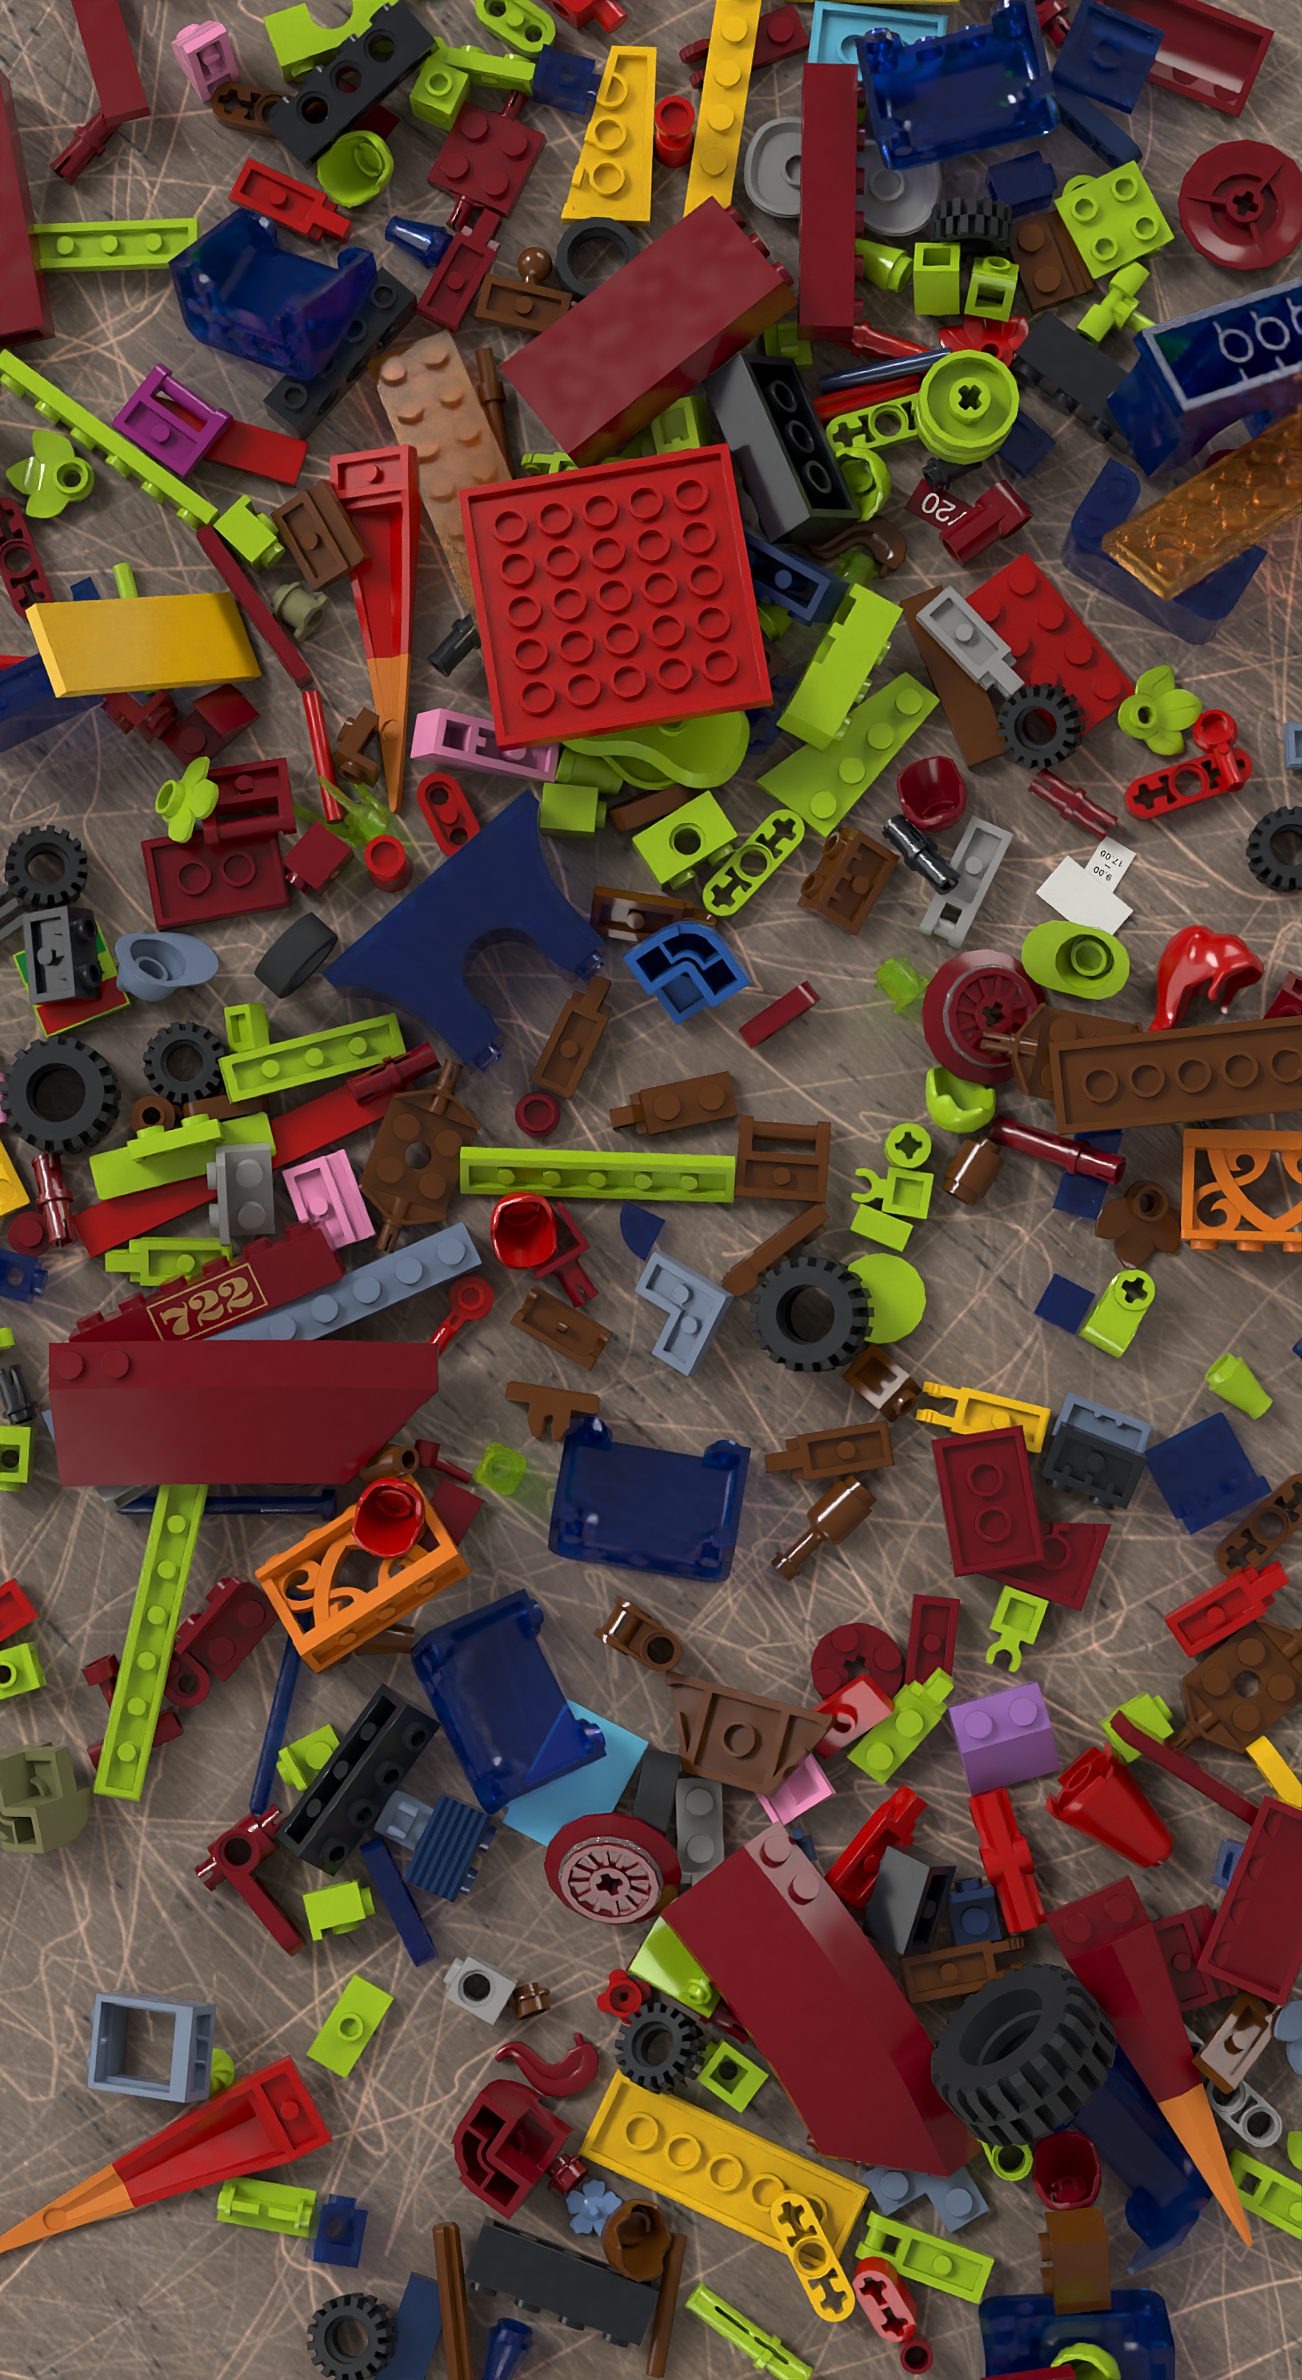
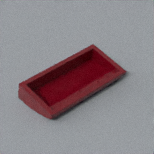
M1094 0L1074 52L1239 118L1275 31L1198 0Z
M1265 1795L1196 1969L1284 2007L1289 2001L1302 1968V1807Z

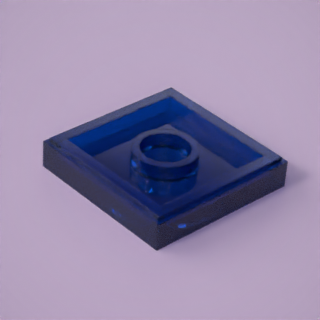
M1082 0L1048 80L1131 115L1166 31L1094 0Z

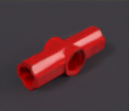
M996 1788L968 1797V1807L981 1846L978 1847L989 1884L995 1888L1008 1933L1026 1931L1046 1923L1045 1910L1032 1875L1035 1873L1033 1860L1024 1834L1019 1833L1006 1788Z

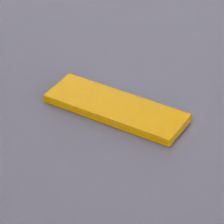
M232 592L38 603L25 610L56 698L249 682L262 675Z
M617 2068L578 2154L786 2255L787 2253L771 2222L770 2205L774 2197L780 2192L797 2190L808 2198L839 2259L868 2197L869 2187L676 2094L666 2095L660 2092V2095L651 2093L631 2082L629 2078L622 2074L621 2068ZM790 2201L782 2204L783 2213L778 2218L781 2221L789 2219L796 2231V2236L787 2237L790 2243H793L804 2233L816 2231L813 2225H810L804 2231L799 2220V2213L804 2210L802 2205L794 2207ZM807 2243L800 2249L798 2258L799 2261L817 2268L825 2261L826 2252L818 2243ZM831 2268L827 2274L832 2275L834 2268Z

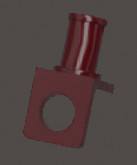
M559 1200L554 1205L577 1242L556 1254L553 1259L541 1265V1267L534 1268L531 1272L537 1280L547 1274H555L572 1301L573 1307L577 1308L586 1303L578 1291L577 1285L582 1287L589 1300L597 1296L599 1291L595 1288L578 1260L581 1257L580 1254L590 1247L565 1206Z

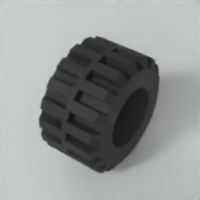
M49 1036L48 1041L42 1042L40 1039L30 1042L31 1048L26 1051L21 1048L14 1054L18 1058L13 1065L7 1064L3 1071L7 1074L5 1082H0V1092L3 1094V1101H0L1 1111L7 1115L8 1119L6 1122L21 1139L41 1151H48L59 1155L69 1152L73 1155L82 1153L81 1149L84 1147L93 1148L99 1144L97 1139L102 1134L106 1136L112 1130L109 1125L113 1118H118L120 1112L117 1108V1101L121 1100V1090L117 1088L116 1082L118 1078L115 1072L110 1068L109 1063L103 1056L89 1045H85L77 1039L68 1037L67 1040L59 1036ZM61 1070H70L78 1074L84 1081L86 1091L84 1103L77 1114L70 1119L62 1122L49 1121L38 1112L36 1105L37 1090L41 1082L50 1074Z
M799 1257L797 1260H787L780 1263L781 1267L779 1269H771L765 1275L768 1279L765 1284H758L754 1293L759 1295L757 1303L751 1302L750 1312L756 1313V1322H750L752 1332H759L761 1339L757 1343L761 1350H768L771 1353L768 1358L776 1364L782 1363L786 1365L785 1369L803 1371L804 1373L836 1370L835 1367L845 1366L853 1361L851 1357L854 1354H860L866 1346L862 1343L864 1338L871 1337L873 1327L868 1326L869 1317H875L874 1307L868 1306L867 1299L872 1298L869 1289L862 1288L860 1284L863 1279L857 1273L847 1270L848 1266L841 1262L817 1257ZM810 1287L823 1290L831 1299L835 1312L834 1323L830 1332L818 1342L803 1340L796 1333L791 1322V1308L794 1300L803 1290Z

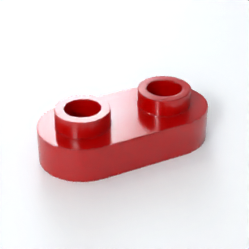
M442 772L432 773L424 777L417 787L416 798L440 851L446 857L453 860L469 859L479 850L482 834L459 783L451 775ZM437 791H444L448 794V800L443 805H436L431 801L432 795ZM456 831L465 832L468 835L466 843L460 846L451 842L453 833Z

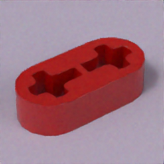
M876 2256L866 2257L861 2260L856 2266L852 2287L856 2298L875 2330L882 2338L892 2342L906 2341L912 2337L916 2329L918 2308L895 2267L888 2260ZM871 2276L873 2280L866 2282L867 2277ZM883 2280L882 2289L880 2290L876 2282ZM889 2309L892 2310L896 2317L888 2318ZM905 2317L903 2322H899L897 2319Z

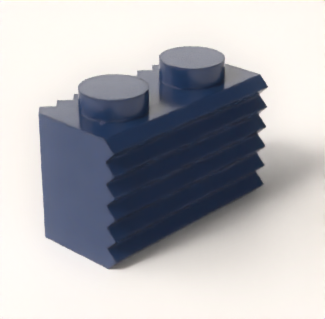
M442 1792L403 1880L453 1903L458 1893L468 1896L479 1871L470 1867L477 1850L487 1853L497 1830V1827L489 1824L493 1814L446 1792Z

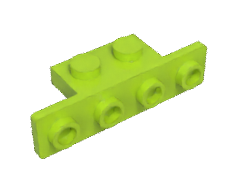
M260 1112L220 1122L218 1119L209 1120L208 1114H200L181 1120L182 1128L165 1132L164 1126L159 1125L136 1132L138 1139L127 1141L128 1147L100 1153L89 1158L98 1197L101 1200H108L207 1174V1162H216L215 1145L270 1143L271 1157H274L277 1154L268 1115L265 1112Z

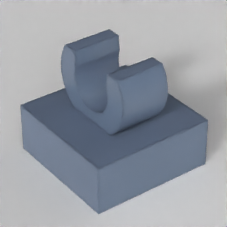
M396 1788L387 1801L373 1830L414 1851L435 1807Z

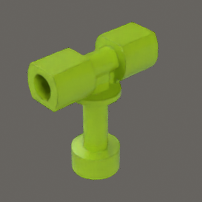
M1133 260L1119 269L1107 288L1109 293L1100 305L1094 303L1077 326L1075 332L1097 349L1112 327L1121 332L1127 326L1159 348L1160 351L1156 358L1172 368L1192 338L1178 328L1172 334H1169L1137 311L1140 301L1135 296L1146 283L1150 273Z

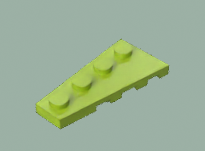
M904 672L847 714L853 720L840 742L833 739L824 751L807 743L756 780V785L784 808L797 813L805 825L826 841L939 705L940 699L911 675Z

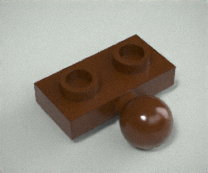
M529 247L519 255L517 261V269L522 277V281L485 273L475 312V321L538 336L571 309L573 294L539 286V283L546 280L552 272V258L541 247Z

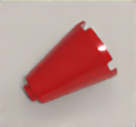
M1108 1742L1103 1743L1104 1750L1101 1752L1095 1746L1089 1748L1076 1758L1058 1778L1057 1781L1063 1787L1057 1797L1051 1792L1049 1793L1045 1809L1054 1819L1142 1869L1150 1866L1159 1867L1170 1857L1173 1851L1171 1846L1173 1841L1172 1832L1117 1749Z

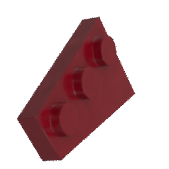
M1040 1522L1047 1562L979 1573V1575L1081 1611L1112 1524Z

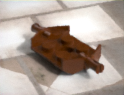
M1041 1003L1016 1034L1011 1033L1007 1035L984 1029L980 1049L1006 1053V1057H1009L1011 1060L1014 1076L1021 1095L1055 1101L1049 1043L1143 1033L1144 1031L1141 1022L1133 1024L1047 1007L1046 1003Z
M445 1059L437 1085L433 1084L432 1088L395 1092L391 1097L358 1185L361 1192L383 1215L382 1221L385 1223L375 1245L377 1249L392 1254L394 1253L393 1251L400 1232L406 1225L443 1221L447 1218L445 1212L460 1175L461 1147H470L476 1130L481 1128L476 1119L455 1097L456 1092L454 1089L464 1065ZM420 1142L428 1148L429 1160L422 1168L413 1169L406 1163L405 1152L411 1144Z
M1258 1617L1243 1626L1178 1681L1187 1719L1184 1722L1185 1727L1167 1742L1185 1752L1196 1741L1206 1739L1240 1754L1244 1753V1748L1302 1700V1627L1291 1630ZM1251 1671L1257 1676L1259 1686L1254 1695L1244 1698L1236 1693L1234 1680L1240 1672Z

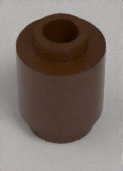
M977 1136L975 1141L965 1139L943 1176L946 1182L942 1190L960 1202L973 1207L978 1198L983 1199L1005 1162L998 1156L1001 1148L981 1136Z

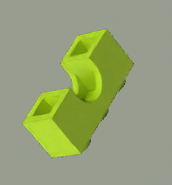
M350 0L353 9L352 15L346 24L336 29H326L318 26L311 19L305 3L263 17L267 35L285 83L291 80L302 82L320 64L326 68L339 56L336 53V49L345 39L354 33L360 37L372 25L369 19L381 6L388 2L393 6L399 0ZM380 41L373 47L372 52L379 50V52H389L395 50V45L390 41Z

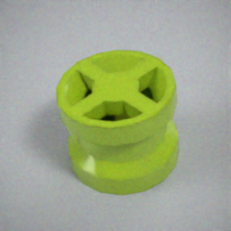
M904 1123L891 1130L885 1141L884 1152L886 1159L893 1167L915 1170L927 1160L931 1153L932 1143L929 1134L923 1127L915 1123Z

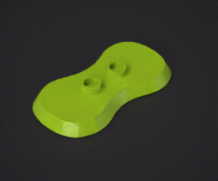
M744 710L562 741V743L575 752L589 756L617 755L634 757L652 764L669 778L684 786L712 788L727 782L739 769L748 748L750 727L749 720Z

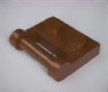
M740 1115L734 1197L825 1204L831 1122L817 1121V1125L754 1121V1116ZM752 1139L816 1143L815 1156L752 1151Z

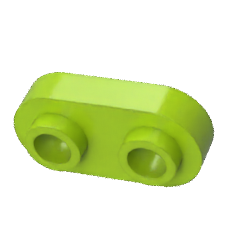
M475 0V12L479 24L527 58H540L548 54L554 47L556 30L553 19L529 0ZM497 6L506 10L504 15L500 17L492 16L490 11ZM530 32H538L542 35L541 39L537 42L528 41L526 36Z

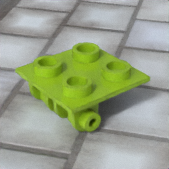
M1135 160L1054 200V204L1093 280L1141 256H1144L1146 260L1151 259L1161 252V246L1175 240Z
M659 1915L628 1970L709 2019L721 1995Z

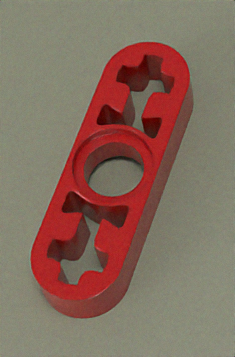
M1231 747L1236 763H1239L1242 768L1239 772L1245 784L1252 773L1251 759L1243 750ZM1210 753L1134 780L1124 795V807L1128 814L1137 820L1148 821L1229 793L1222 776L1216 777L1212 781L1216 788H1209V776L1202 765L1208 764L1209 773L1218 771L1219 767L1214 754ZM1183 772L1195 774L1200 781L1199 792L1193 796L1182 795L1176 789V777ZM1166 779V790L1174 803L1167 804V795H1164L1152 802L1150 810H1146L1144 804H1135L1134 799L1139 794V788H1144L1147 794L1160 791L1163 785L1159 780Z

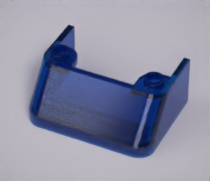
M1116 2040L1115 2060L1113 2067L1107 2069L1108 2078L1103 2087L1096 2089L1093 2093L1094 2099L1086 2108L1082 2106L1074 2114L1075 2118L1067 2125L1060 2124L1054 2128V2133L1063 2131L1072 2123L1079 2132H1082L1083 2135L1094 2142L1096 2151L1131 2189L1132 2193L1125 2203L1126 2220L1129 2227L1143 2240L1125 2268L1133 2275L1182 2244L1214 2193Z

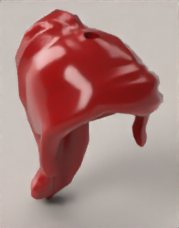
M1192 925L1183 928L1169 939L1158 962L1156 1016L1147 1032L1176 1029L1187 1014L1193 996L1207 995L1209 1000L1215 1002L1218 999V991L1226 992L1224 998L1219 1003V1009L1223 1014H1227L1229 1004L1235 994L1240 989L1256 984L1262 978L1264 963L1236 935L1214 933L1213 930L1204 925Z

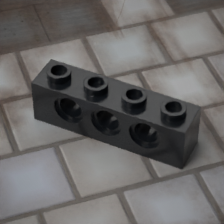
M401 0L397 1L393 6L389 2L381 6L369 19L372 25L360 37L354 33L345 39L336 49V53L339 56L326 68L322 64L315 67L304 78L302 83L305 87L294 98L286 95L269 111L272 118L266 124L306 170L312 167L332 147L337 138L350 132L426 62L428 57H431L440 49L436 40ZM380 41H390L395 45V53L387 62H377L372 59L373 47ZM350 71L359 73L362 77V82L358 90L353 93H344L339 90L338 84L343 74ZM315 102H322L328 106V115L319 124H311L305 118L307 108Z
M381 267L265 397L263 403L268 416L294 438L305 441L417 315L415 312L418 304L416 295Z

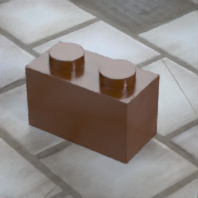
M1101 2206L1069 2211L1045 2212L1046 2232L1038 2233V2244L1041 2262L1048 2261V2267L1040 2268V2279L1043 2296H1052L1055 2315L1112 2309L1109 2242Z

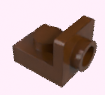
M873 1343L842 1375L843 1379L870 1402L890 1423L894 1422L899 1416L907 1414L914 1407L917 1396L922 1391L908 1373Z

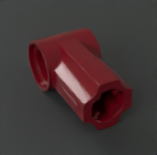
M1006 479L987 490L975 502L974 508L939 533L938 538L941 540L944 549L961 567L999 538L1005 540L1016 533L1033 517V513Z

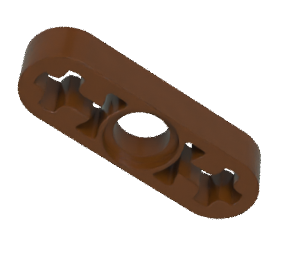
M226 82L214 90L211 97V106L216 120L224 127L280 140L264 122L263 113L268 107L275 105L287 94L237 82ZM232 96L238 97L242 107L253 109V100H256L257 103L254 108L255 120H250V113L247 109L235 108L232 114H227L222 102L229 103ZM321 102L312 103L306 110V121L316 123L318 117L326 119L328 106Z
M1302 1473L1287 1477L1218 1544L1214 1552V1562L1217 1569L1223 1575L1229 1577L1251 1565L1257 1569L1302 1525V1502L1297 1503L1289 1510L1297 1515L1293 1522H1291L1289 1515L1284 1509L1274 1505V1501L1278 1497L1282 1504H1287L1294 1497L1295 1492L1291 1487L1294 1483L1302 1486ZM1265 1512H1272L1281 1520V1531L1273 1539L1263 1538L1256 1528L1259 1516ZM1247 1529L1250 1538L1263 1546L1264 1550L1258 1554L1257 1549L1251 1547L1243 1556V1560L1247 1563L1244 1568L1239 1566L1228 1568L1226 1562L1230 1557L1226 1550L1228 1547L1240 1549L1249 1540L1242 1537L1241 1533Z

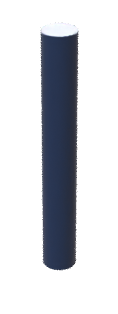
M951 347L821 375V390L823 393H829L931 369L934 363L949 353H953Z

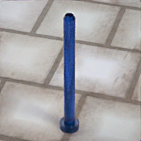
M323 1489L322 1496H206L202 1515H322L323 1521H333L337 1516L336 1489ZM157 1496L138 1497L116 1512L121 1515H153Z
M291 1593L289 1599L303 1601L313 1597ZM312 1611L294 1613L306 1633L309 1629ZM289 1633L249 1802L250 1812L262 1815L268 1807L277 1767L276 1763L279 1759L278 1751L281 1750L302 1659Z

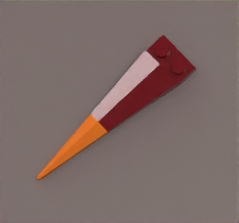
M1128 1875L1045 1913L1046 1921L1067 1964L1113 2022L1116 2040L1241 2238L1245 2244L1252 2247L1253 2240L1198 2068L1191 2062L1194 2054L1154 1928L1131 1878Z

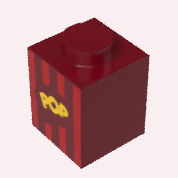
M316 820L283 859L282 863L285 869L289 871L285 879L304 895H307L312 890L321 897L355 857L351 847Z

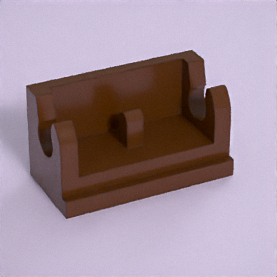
M535 1285L528 1292L526 1300L515 1313L510 1323L590 1372L613 1332Z

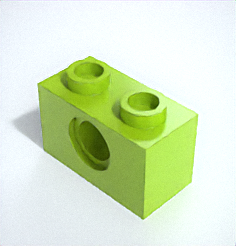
M708 790L633 837L632 847L659 889L663 891L671 885L675 891L695 879L697 875L694 870L708 861L713 867L733 855L735 851L732 846L737 844L738 834ZM685 834L693 835L699 840L700 848L691 855L681 854L674 846L676 839Z

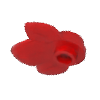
M977 298V299H980V300L989 301V300H987V299ZM964 314L963 325L947 326L939 329V341L942 348L951 347L953 352L970 349L997 355L995 358L1003 362L1009 370L1012 366L1015 351L1029 335V327L1025 316H1012L1006 322Z

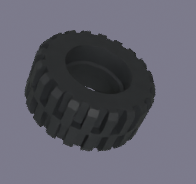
M1037 1963L1026 1964L1022 1970L1013 1968L1004 1972L1003 1977L997 1980L992 1978L983 1984L984 1988L975 1995L972 1993L963 2001L964 2006L958 2012H953L947 2020L948 2026L946 2030L940 2031L936 2039V2050L932 2051L931 2056L933 2086L968 2130L984 2143L1001 2147H1011L1012 2144L1022 2146L1032 2143V2139L1035 2137L1045 2138L1053 2134L1054 2128L1062 2123L1067 2125L1075 2118L1074 2114L1082 2106L1086 2108L1094 2099L1093 2093L1097 2088H1102L1108 2078L1107 2069L1113 2067L1116 2049V2032L1113 2028V2022L1070 1970L1047 1963L1043 1965Z

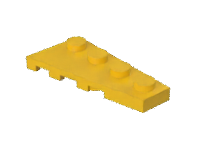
M611 47L597 94L596 105L585 134L579 162L576 165L567 202L562 211L561 224H575L590 217H607L625 226L650 227L657 47Z

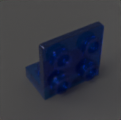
M1222 1412L1204 1419L1144 1452L1148 1457L1146 1466L1183 1535H1192L1272 1492L1264 1475H1256Z

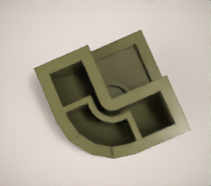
M37 1742L1 1749V1849L13 1853H47L65 1846L78 1837L89 1817L92 1805L91 1787L76 1786L69 1747H52V1742Z

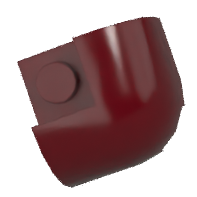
M497 2079L490 2082L480 2091L459 2123L451 2144H454L455 2160L462 2174L459 2177L462 2183L473 2194L510 2220L545 2177L548 2169L556 2161V2156L574 2129L538 2103L543 2095L513 2080Z

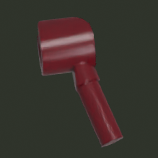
M423 1439L416 1440L414 1448L419 1455V1465L435 1468L465 1484L469 1483L472 1477L471 1473L447 1460L438 1458L441 1444Z

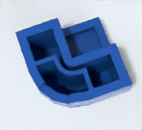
M678 921L663 927L625 952L623 959L648 996L654 992L676 1026L709 1004L712 1008L719 1005L751 984L752 980L728 942L714 928L698 921Z

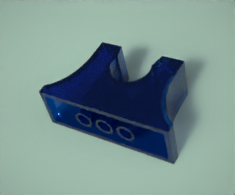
M1302 277L1141 329L1132 339L1140 353L1139 359L1129 374L1106 399L1110 410L1147 478L1184 466L1215 435L1241 419L1253 441L1289 429L1302 415Z
M528 789L523 792L321 972L328 985L341 999L366 998L393 1006L413 1017L441 1041L460 1064L464 1065V1068L470 1075L477 1069L485 1073L503 1057L500 1051L505 1045L487 1006L474 998L468 989L469 969L481 951L490 945L504 941L522 943L532 948L542 958L547 969L570 984H574L579 978L587 982L605 965L602 962L606 955L603 939L564 897L545 864L540 849L541 806L534 795Z

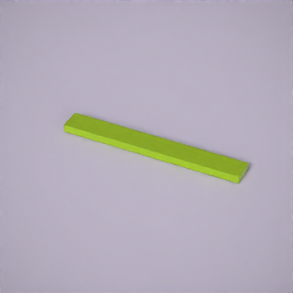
M209 1484L159 1486L94 1782L93 1793L140 1802L175 1642V1633L179 1624Z

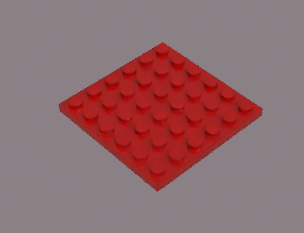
M728 443L457 490L499 752L773 705Z

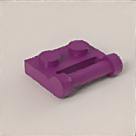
M159 363L142 382L111 425L114 430L186 481L215 441L227 431L233 421V415L223 408L217 410L174 379L172 371ZM162 391L206 423L200 433L156 402L153 399L156 394Z

